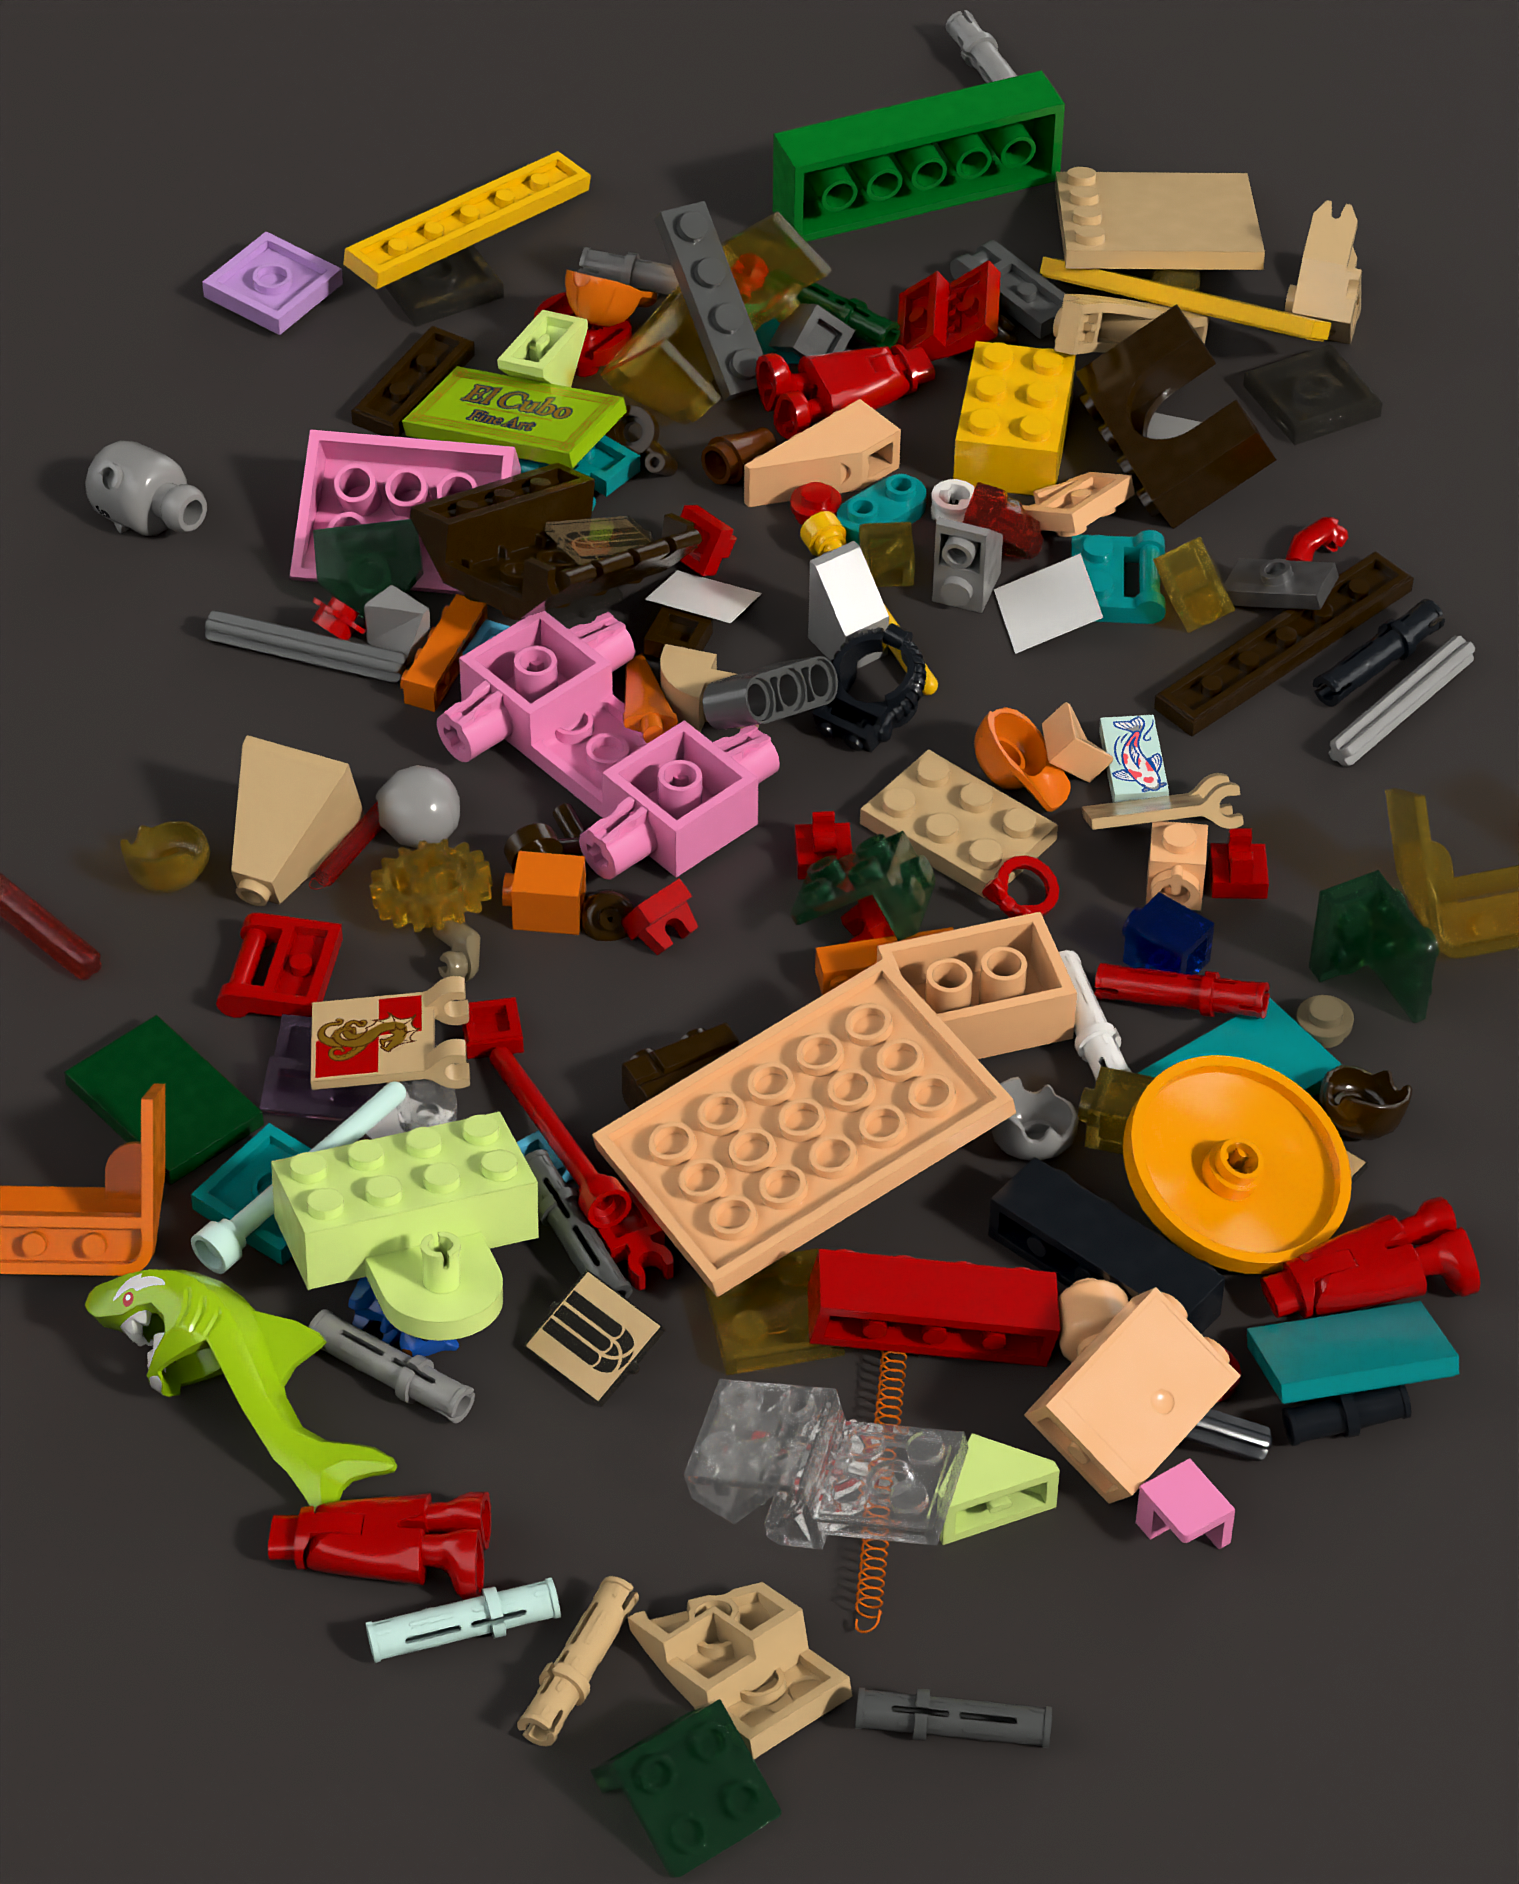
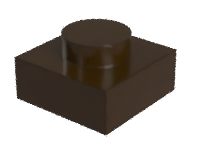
M663 605L644 637V654L661 658L665 644L703 651L713 634V618Z

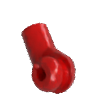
M1321 517L1293 536L1285 559L1289 561L1312 562L1315 551L1322 545L1329 552H1336L1338 546L1343 547L1346 543L1348 531L1345 527L1338 525V519L1334 517Z

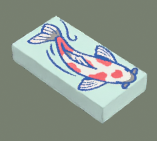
M1154 715L1100 718L1099 733L1102 749L1113 756L1112 763L1106 767L1112 802L1169 796Z

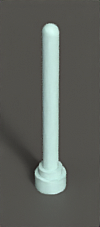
M396 1081L385 1085L309 1152L353 1144L404 1101L406 1097L404 1085ZM272 1184L231 1220L210 1221L191 1238V1245L196 1256L211 1271L223 1274L241 1259L242 1249L246 1246L245 1238L274 1214Z

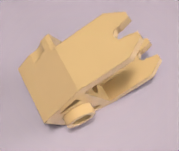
M1327 200L1313 213L1298 284H1290L1284 312L1330 322L1331 327L1328 340L1351 344L1361 311L1362 270L1356 269L1357 256L1353 248L1358 221L1350 204L1345 205L1339 218H1333L1332 201Z

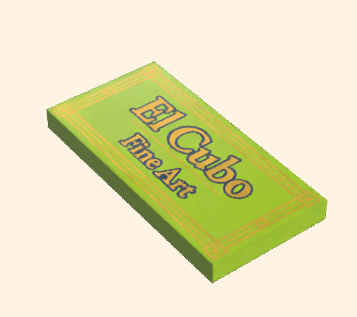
M457 366L402 420L405 435L409 437L515 447L520 459L546 464L560 463L573 469L623 417L627 410L624 397Z

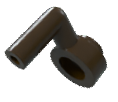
M627 405V412L605 435L637 453L640 457L643 456L648 471L667 477L674 475L677 472L678 464L658 443L659 425L654 415L644 408ZM639 423L643 429L642 437L638 441L632 442L628 437V430L631 425Z
M561 804L553 811V817L565 838H558L553 828L543 823L526 825L515 831L508 838L504 846V855L514 873L519 851L583 856L579 839L580 834L586 830L571 804Z

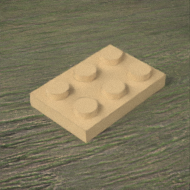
M929 749L860 809L861 825L985 898L982 895L984 886L994 879L995 874L1005 861L1014 856L1023 855L1038 858L1057 840L1058 825ZM1024 869L1012 871L1009 875L1008 884Z

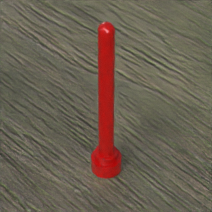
M504 1046L494 1048L490 1053L491 1064L580 1187L578 1204L581 1211L596 1228L606 1229L619 1224L625 1219L631 1209L632 1201L627 1191L615 1177L597 1172L512 1052Z

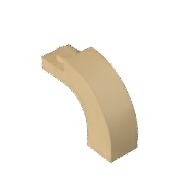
M1064 294L1062 308L1058 310L1053 324V335L1056 337L1054 351L1070 355L1092 352L1105 353L1171 307L1105 296ZM1181 310L1205 344L1210 316Z

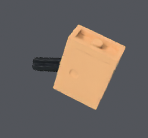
M1157 1287L1133 1297L1024 1414L1109 1504L1132 1496L1183 1439L1254 1461H1263L1272 1445L1271 1430L1267 1426L1211 1409L1241 1375L1229 1364L1230 1358L1225 1349L1215 1340L1203 1337L1187 1320L1188 1315L1183 1305L1173 1296L1160 1292Z

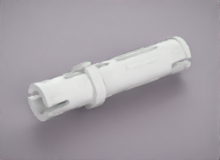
M1069 950L1060 951L1059 954L1077 992L1074 1032L1077 1037L1074 1046L1078 1055L1089 1063L1100 1093L1106 1096L1119 1095L1122 1093V1090L1118 1085L1115 1075H1119L1126 1089L1131 1087L1134 1076L1119 1049L1121 1037L1117 1029L1107 1022L1082 968L1078 954Z

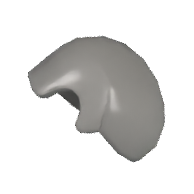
M415 765L398 770L377 792L379 824L399 844L417 849L439 845L458 826L460 818V798L450 778L436 768Z
M1013 1077L1000 1083L1013 1098L1016 1114L990 1129L994 1142L1002 1151L1019 1159L1032 1160L1036 1157L1039 1160L1059 1156L1073 1144L1078 1130L1079 1117L1071 1102L1056 1095L1050 1085H1045L1037 1092H1029L1024 1089L1021 1079L1018 1077Z

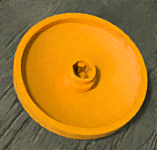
M1223 1055L1200 1056L1181 1061L1165 1069L1155 1077L1138 1098L1128 1116L1123 1137V1158L1127 1177L1136 1199L1152 1223L1169 1240L1197 1259L1204 1260L1212 1266L1244 1274L1283 1271V1262L1298 1257L1307 1250L1329 1240L1345 1217L1351 1197V1169L1348 1155L1338 1130L1327 1113L1309 1093L1297 1083L1270 1067L1248 1059Z

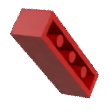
M819 1249L807 1284L810 1344L1047 1367L1060 1333L1057 1277L1055 1272L1036 1271L1025 1267L1006 1268L976 1265L966 1261L947 1262L917 1259L907 1255L888 1256L858 1253L848 1249Z

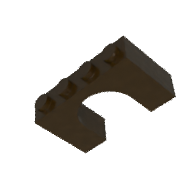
M1177 304L1076 372L1086 391L1079 395V398L1095 421L1100 417L1105 421L1097 428L1113 452L1120 448L1123 451L1124 455L1119 457L1117 462L1124 473L1132 475L1133 485L1138 481L1143 485L1141 489L1136 491L1139 499L1152 517L1161 512L1173 529L1277 460L1237 399L1184 434L1167 439L1147 437L1151 418L1161 403L1175 391L1216 365L1215 360L1200 336Z

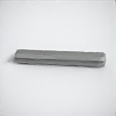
M1454 636L1332 739L1330 741V758L1333 761H1338L1343 767L1353 765L1473 662V652L1475 651L1473 643L1466 642L1462 636Z

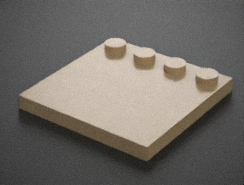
M1074 167L1067 172H1056L1055 192L1066 269L1264 270L1265 250L1248 173L1096 172L1088 167Z

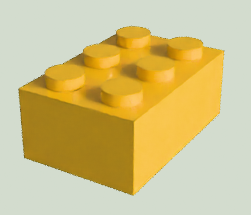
M976 341L955 439L953 479L966 481L972 484L975 489L1034 496L1033 491L1057 484L1073 399L1076 355L1054 351L1052 348L1042 349L1007 345L999 342Z

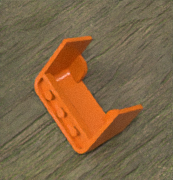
M153 1084L141 1098V1141L122 1144L113 1151L105 1167V1187L0 1186V1274L123 1276L141 1271L147 1266L156 1249L165 1180V1084Z

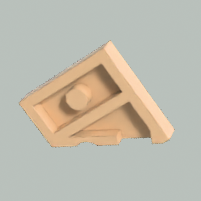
M1088 472L1068 479L1061 484L1050 485L1033 491L1035 504L1029 506L1016 505L1004 501L994 505L993 512L996 526L1056 531V535L1059 537L1076 536L1084 533L1087 530L1086 526L1093 521L1114 513L1116 506L1135 495L1132 475Z

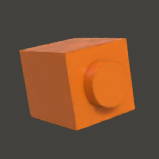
M519 851L515 873H505L502 891L503 906L512 907L513 930L579 935L581 910L586 899L585 856Z

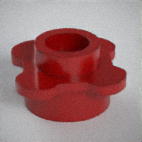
M334 596L328 604H325L316 597L312 600L313 603L320 607L311 620L336 637L349 640L355 630L363 635L366 632L364 628L354 622L360 613Z

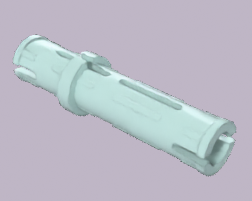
M552 1577L545 1578L544 1581L497 1592L495 1586L482 1589V1596L430 1607L375 1622L369 1621L365 1622L372 1657L374 1663L381 1662L382 1659L439 1647L444 1644L492 1633L494 1639L506 1636V1629L550 1618H561V1611Z

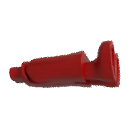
M900 344L894 345L891 348L883 346L803 356L798 364V373H791L787 362L782 356L776 353H769L758 357L755 371L762 404L768 412L774 410L775 428L786 439H790L795 434L803 432L810 428L811 424L824 420L833 412L845 408L858 399H861L874 410H877L905 395L916 392L918 384L935 379L933 364L924 349L919 346L906 350Z
M1440 1196L1423 1201L1413 1216L1398 1221L1395 1216L1389 1214L1327 1240L1307 1250L1300 1256L1283 1262V1271L1262 1277L1260 1282L1263 1294L1276 1318L1299 1312L1303 1318H1308L1313 1315V1308L1318 1315L1424 1296L1427 1291L1425 1276L1441 1275L1453 1293L1466 1297L1479 1292L1480 1273L1466 1231L1462 1227L1457 1228L1452 1206L1446 1199Z
M468 1492L448 1502L432 1503L431 1494L427 1493L334 1501L317 1506L315 1512L314 1506L301 1507L299 1515H273L268 1540L269 1560H294L297 1569H307L309 1567V1569L318 1572L423 1585L425 1583L428 1566L436 1567L448 1573L455 1592L463 1600L482 1596V1589L484 1588L483 1550L489 1548L491 1536L490 1496L488 1492Z

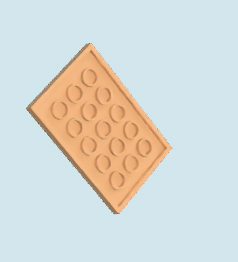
M884 958L593 1133L592 1136L597 1150L716 1297H719L1016 1114L1014 1100L891 963Z

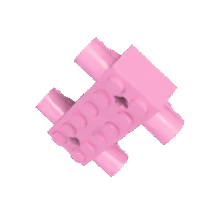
M543 611L525 617L459 658L461 702L455 703L437 718L438 734L443 744L456 759L461 762H469L505 739L603 819L598 820L580 834L579 839L580 848L583 856H585V860L602 878L611 880L648 855L677 878L758 825V784L776 773L780 766L779 756L771 742V738L753 725L740 729V732L734 736L723 737L712 742L684 720L651 742L646 743L642 732L625 728L623 723L624 703L613 695L612 672L634 658L635 649L632 638L626 630V625L615 619L611 613L606 612L597 616L591 623L579 624L567 629L550 614Z

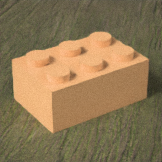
M1041 912L877 946V962L886 958L977 1059L1073 1039L1077 992Z

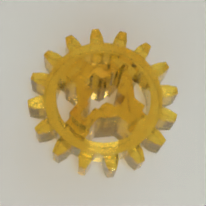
M442 839L439 843H427L425 840L419 841L418 849L410 851L405 847L399 848V857L397 859L384 857L381 860L382 869L372 871L373 883L369 884L374 909H378L379 918L382 921L392 918L394 928L397 929L408 923H413L414 932H420L424 927H433V925L438 931L443 930L445 921L451 919L459 924L464 923L465 912L480 913L482 911L481 901L491 900L490 887L493 886L489 861H484L483 852L481 850L470 852L469 844L466 842H462L454 848L449 847L448 839Z

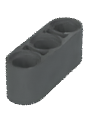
M825 656L773 663L708 684L703 694V711L706 720L716 730L766 724L832 702L838 689L837 673L831 661Z

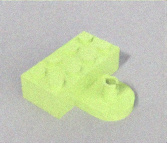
M500 1111L486 1115H474L467 1119L431 1127H418L408 1132L371 1140H359L353 1144L316 1152H304L293 1157L271 1161L274 1218L307 1289L310 1290L367 1277L387 1320L400 1331L413 1337L436 1341L454 1340L473 1335L488 1327L497 1318L503 1305V1277L490 1249L539 1238L538 1182Z

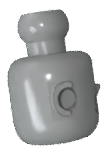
M120 440L105 446L94 457L88 468L85 481L86 496L93 509L105 518L113 521L120 533L130 529L141 535L157 536L168 528L177 533H188L197 529L206 516L207 502L203 493L195 486L187 484V479L180 465L165 454L138 442Z

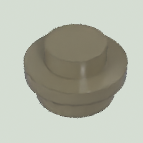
M1317 995L1304 1000L1297 1010L1296 1022L1324 1048H1332L1342 1043L1352 1031L1354 1014L1350 1006L1343 1000L1329 995Z

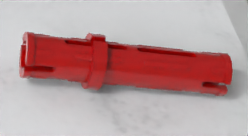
M1100 963L1095 977V988H1100L1095 991L1097 999H1117L1160 1006L1183 1007L1199 1010L1202 1016L1214 1017L1215 1012L1264 1019L1269 1005L1270 993H1265L1270 989L1268 982H1247L1220 978L1219 972L1206 971L1205 976Z

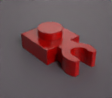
M630 1191L627 1193L631 1197L632 1204L625 1219L610 1228L600 1229L594 1226L593 1228L604 1242L615 1263L628 1260L629 1281L634 1288L640 1291L646 1288V1277L643 1269L645 1267H657L662 1271L667 1280L673 1278V1255L664 1246L665 1232Z

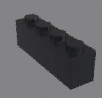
M1034 1157L991 1198L988 1236L1040 1270L1055 1272L1057 1281L1066 1287H1070L1076 1281L1085 1278L1106 1280L1122 1288L1127 1294L1128 1302L1133 1297L1157 1287L1160 1292L1173 1296L1183 1305L1188 1315L1187 1320L1200 1334L1221 1315L1225 1284L1224 1276L1219 1274L1206 1261L1195 1259L1170 1243L1157 1230L1148 1229L1121 1212L1113 1202L1101 1199L1074 1182L1064 1171L1054 1169Z

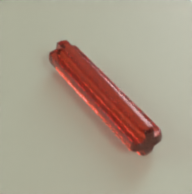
M0 873V915L78 979L88 980L93 973H98L102 967L100 953Z

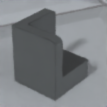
M791 303L769 346L776 351L793 352L800 358L803 356L841 352L845 350L855 330L817 304Z

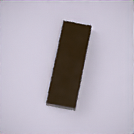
M431 326L351 410L352 424L381 436L399 437L404 431L402 420L457 366L464 367L475 356L474 341Z

